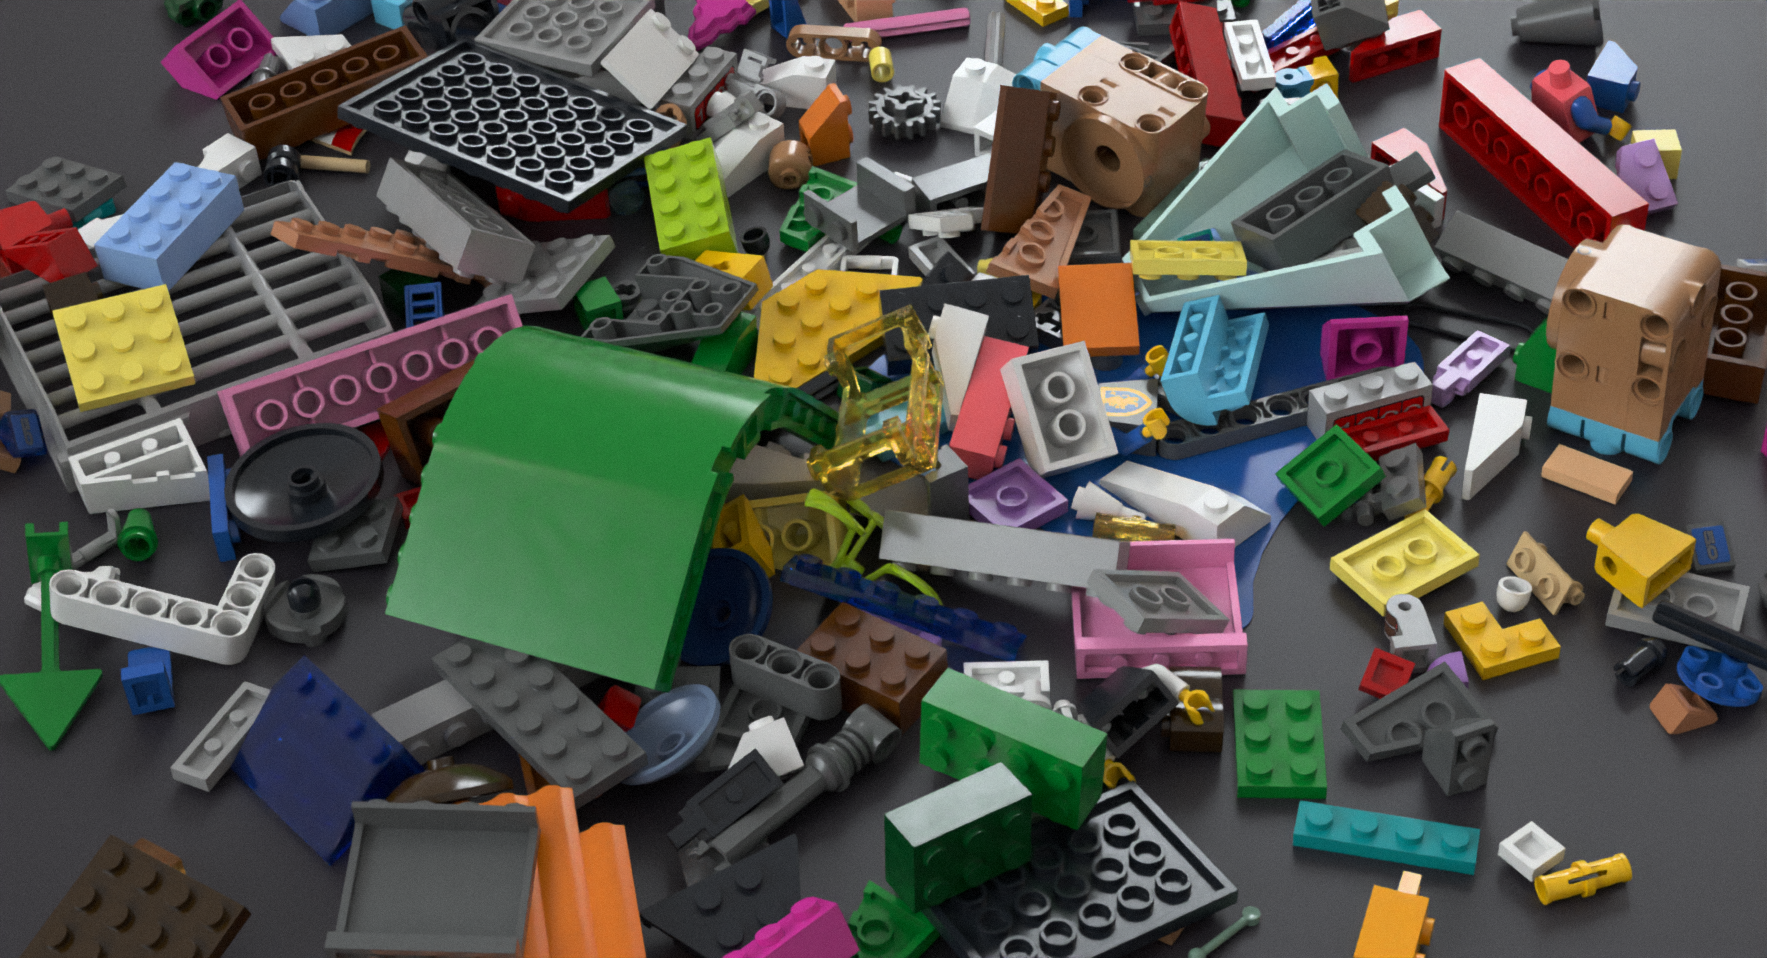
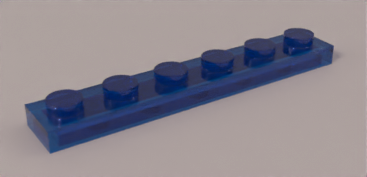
M795 554L783 566L780 581L841 603H847L855 608L1006 661L1017 660L1024 649L1027 635L1017 632V628L1005 622L991 623L979 619L978 615L971 610L964 608L951 609L939 605V601L931 596L923 594L914 596L900 591V587L888 581L874 582L862 578L861 574L854 569L846 567L837 569L825 565L822 559L814 555Z

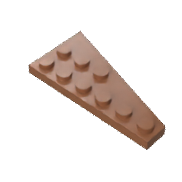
M292 218L291 222L275 221L270 234L293 248L334 257L338 252L358 262L370 264L371 259L385 262L384 266L391 269L437 278L440 274L454 279L458 283L468 285L471 281L470 278L453 272L454 267L440 260V254L437 251L426 247L424 239L404 230L397 229L395 234H392L378 227H371L370 231H366L352 224H345L344 228H340L326 221H319L318 225H313L306 220ZM475 274L473 280L482 284L485 288L493 284L485 280L484 276Z

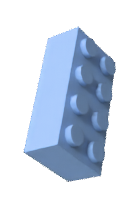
M175 162L94 244L104 279L142 289L166 284L169 291L244 211L236 176Z

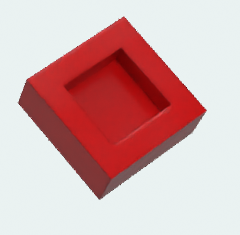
M1375 647L1358 690L1381 699L1408 683L1415 663Z

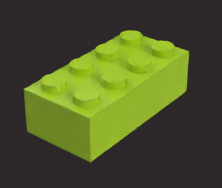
M711 137L645 156L644 161L661 254L681 256L695 261L705 250L739 253L722 167Z

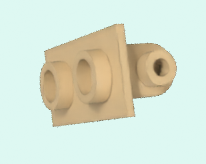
M1524 531L1506 563L1507 566L1519 578L1531 584V592L1553 615H1557L1563 603L1579 604L1585 596L1582 584L1574 581L1563 571L1561 566L1547 553V547L1543 543H1537L1527 531Z

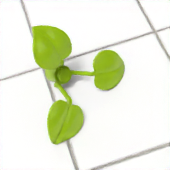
M811 489L806 496L805 507L818 508L830 513L841 520L848 530L835 560L830 565L831 568L819 581L818 585L832 598L840 603H845L856 588L863 592L868 584L885 574H892L910 582L922 591L934 604L942 622L946 617V613L941 599L929 584L907 569L894 563H888L865 578L861 576L865 568L854 559L876 525L883 530L884 517L871 510L861 499L843 491L841 497L849 504L850 513L868 518V525L864 530L854 517L834 499L818 489ZM857 532L861 536L849 555H847L848 548Z

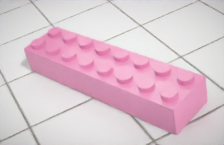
M509 294L217 391L241 457L248 449L264 438L291 427L311 423H335L354 428L378 420L380 418L376 410L377 408L474 360L480 352H484L500 336L523 325L513 296Z

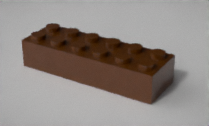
M404 25L220 97L235 137L255 146L258 160L267 159L269 151L277 145L297 147L308 140L349 125L350 123L338 119V105L425 59L428 55Z

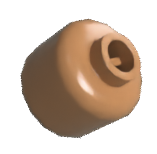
M795 140L781 141L776 144L769 154L768 175L770 181L776 187L782 189L801 188L802 184L807 183L809 179L808 173L813 166L811 150L805 144Z

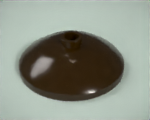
M453 756L427 761V771L415 774L404 780L385 801L390 803L430 801L435 804H449L514 789L513 780L504 773L481 764L465 763L455 765Z

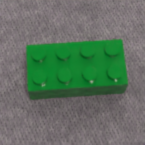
M950 668L945 670L921 700L919 763L930 767L934 771L942 772L961 780L1002 762L1032 793L1033 812L1075 830L1079 829L1101 798L1107 733Z

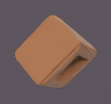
M1666 683L1650 703V709L1667 733L1672 735L1714 724L1718 720L1717 714L1705 698L1699 696L1686 686Z

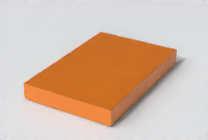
M1131 263L1058 266L1063 346L1085 341L1090 357L1139 355L1140 345Z

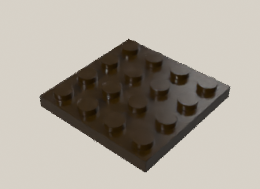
M110 834L19 958H221L249 919L251 913L245 906Z

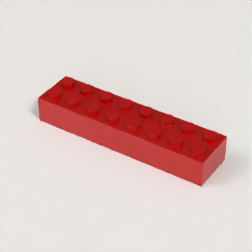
M1478 58L1445 69L1439 127L1570 246L1575 249L1585 239H1592L1603 243L1610 232L1616 226L1622 224L1645 231L1649 203L1482 59Z

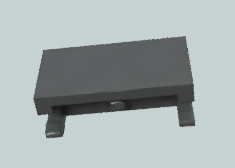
M945 444L940 447L939 451L921 458L917 463L918 471L936 466V471H931L924 476V483L927 485L928 509L922 514L970 520L968 466Z

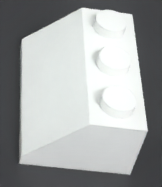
M1085 341L1013 358L1000 369L1028 465L1042 478L1068 472L1118 454Z

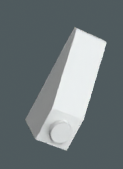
M802 56L763 69L762 74L764 76L762 78L764 80L760 82V84H765L781 91L786 99V107L809 109L828 84L835 83L837 85L836 63L833 59H825L820 56ZM771 94L767 95L763 104L774 105L775 103Z
M945 303L941 317L933 316L928 337L934 339L932 356L948 430L954 431L986 334L989 316Z
M1480 393L1465 466L1461 499L1470 500L1519 455L1521 439L1529 440L1533 417L1525 416L1527 400Z

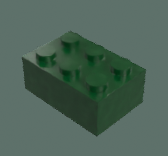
M1000 762L885 813V880L912 912L916 914L931 906L939 905L946 899L972 887H977L1002 873L1020 867L1031 860L1032 793Z

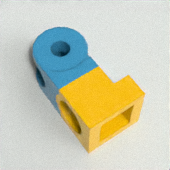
M1327 56L1313 58V64L1298 67V69L1285 68L1275 73V87L1278 88L1283 98H1302L1327 83L1338 99L1339 73Z

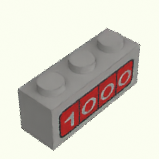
M707 46L660 99L661 105L673 103L682 110L687 120L685 138L694 140L704 128L702 124L711 118L707 116L706 111L712 95L717 91L722 93L723 90L728 89L729 84L725 83L728 74H738L737 53L725 51L718 47Z
M1411 362L1309 390L1307 426L1315 438L1319 439L1336 424L1341 429L1425 407L1431 405L1433 384L1416 362Z

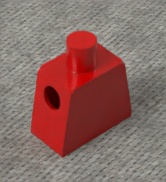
M36 201L0 210V261L11 275L26 270V268L6 257L3 249L33 232L72 228L73 223L67 210L63 208L47 215Z

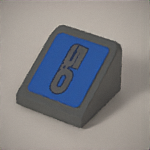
M1719 520L1686 525L1684 533L1696 539L1691 564L1694 574L1735 569V559L1724 521Z

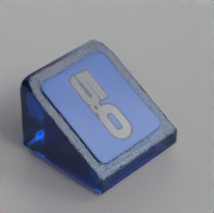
M36 409L4 413L0 420V440L13 458L45 455L48 450Z

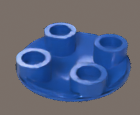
M1687 646L1677 662V673L1683 683L1699 696L1717 704L1731 707L1749 706L1760 699L1763 685L1757 676L1747 667L1748 663L1726 653L1722 654L1703 650L1696 646Z

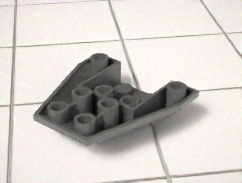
M665 254L652 255L635 274L643 300L627 319L596 318L581 337L647 353L658 352L723 334L759 289L756 283L685 257L666 256Z

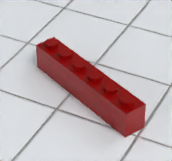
M1179 1L1169 26L1172 44L1175 48L1174 53L1178 71L1207 86L1208 98L1205 117L1210 124V132L1202 140V144L1222 147L1246 121V117L1243 116L1241 110L1242 100L1241 97H1238L1236 90L1237 79L1233 77L1232 60L1228 57L1227 42L1224 40L1222 33L1223 23L1219 21L1216 8Z

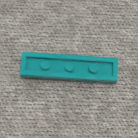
M1300 800L1293 833V846L1474 875L1480 829Z

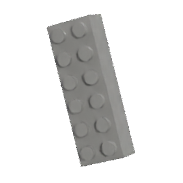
M390 157L376 195L387 205V211L399 216L398 221L413 229L412 234L426 241L425 246L437 251L440 254L439 259L451 264L454 267L453 272L470 279H473L475 274L484 276L485 280L498 286H505L506 282L521 285L535 244L453 174Z

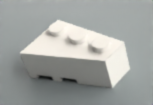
M181 418L68 457L77 489L89 514L103 513L111 508L115 511L210 501L207 470Z

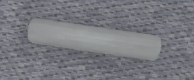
M991 11L988 14L985 62L998 64L1003 67L1005 14L1002 11L997 13Z

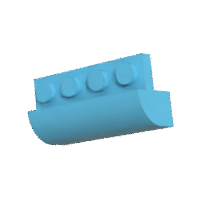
M1220 295L1184 302L1161 378L1167 399L1179 416L1194 424L1213 426L1218 424L1221 410L1234 411L1250 404L1269 328L1265 312L1229 320Z

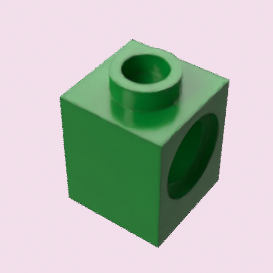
M605 276L584 283L573 296L575 316L585 331L596 318L608 317L610 319L624 320L621 300Z

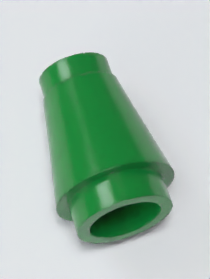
M136 508L129 512L117 539L119 550L126 558L133 561H142L149 558L158 547V538L151 514L142 508Z

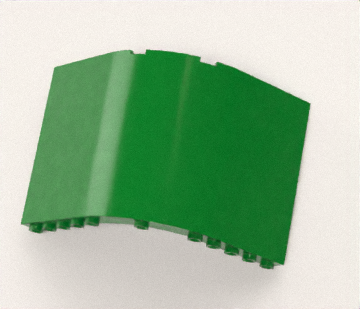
M538 326L514 328L500 336L484 352H480L476 356L474 364L454 394L442 423L438 424L434 430L432 438L434 446L429 463L425 465L421 474L422 487L417 503L410 512V528L406 542L401 546L398 553L399 566L394 583L391 584L387 591L385 614L669 693L717 523L734 481L733 473L729 472L736 459H746L754 446L759 442L760 431H772L777 428L789 432L825 453L840 456L850 419L794 387Z

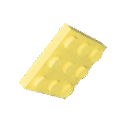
M166 284L52 311L80 412L195 384L194 374Z

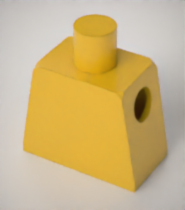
M1631 514L1616 527L1598 518L1590 525L1586 534V539L1598 546L1594 566L1596 572L1640 608H1644L1691 569L1696 539L1641 514Z

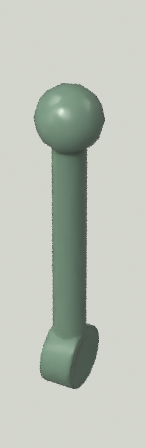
M1253 906L1245 907L1239 920L1203 947L1191 949L1188 953V958H1206V955L1246 925H1257L1260 921V910Z

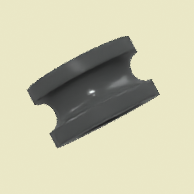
M621 280L612 285V288L621 300L623 314H631L643 300L638 283L633 280Z

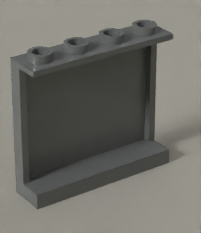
M374 799L368 802L352 801L351 809L355 819V828L336 930L327 931L324 949L328 958L524 957L541 834L535 806H525L519 803H510L505 806L480 805L475 802L435 804L430 801L390 803L381 799Z

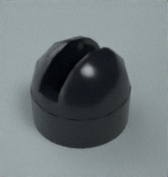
M751 227L740 235V242L747 254L763 256L768 252L770 238L765 227Z
M299 577L289 584L287 599L293 611L308 613L320 606L322 597L320 589L314 580L308 577Z

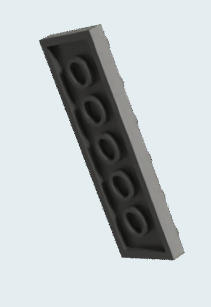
M468 637L431 658L434 670L444 680L446 679L551 785L573 789L576 810L648 765L646 752L547 659Z

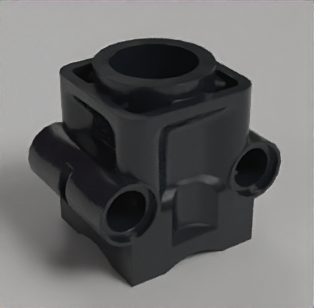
M413 0L412 6L404 10L402 17L405 26L425 53L430 56L463 37L474 40L499 14V6L497 0Z

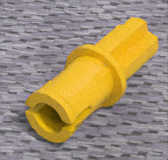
M1443 456L1434 458L1431 466L1424 474L1426 508L1424 509L1427 511L1430 510L1433 504L1442 500L1444 488L1457 472L1453 461L1448 464L1444 471L1441 470V467L1448 459ZM1424 509L1405 515L1404 520Z

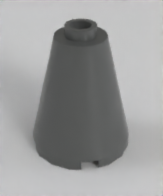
M1537 0L1516 9L1517 16L1510 17L1512 35H1519L1520 42L1587 46L1602 45L1604 41L1599 0Z

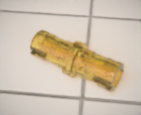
M1096 512L1092 537L1126 542L1174 540L1176 524L1142 520L1139 515H1133L1132 518Z

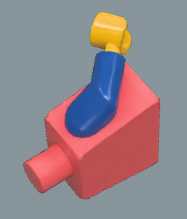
M1565 60L1553 61L1549 65V69L1539 71L1531 81V102L1579 143L1594 133L1601 135L1609 134L1622 141L1632 128L1629 123L1614 115L1612 120L1598 116L1592 88L1589 83L1570 70V65Z

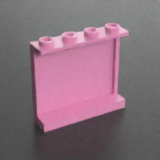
M1235 539L1130 542L1127 570L1181 573L1230 619L1223 633L1137 634L1124 625V619L1114 609L1105 606L1098 597L1086 596V588L1071 586L1076 679L1108 678L1122 666L1142 668L1152 664H1160L1168 670L1169 666L1221 667L1222 675L1246 674L1248 644L1246 633H1243L1236 582L1234 565Z

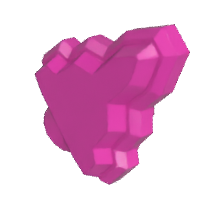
M695 0L697 2L693 9L695 21L689 28L688 39L695 45V50L699 51L712 44L720 34L731 33L739 24L746 25L756 14V10L746 0Z

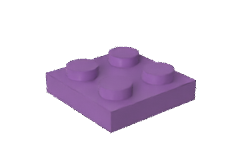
M1020 458L968 485L969 514L978 522L1037 529L1068 512V499Z

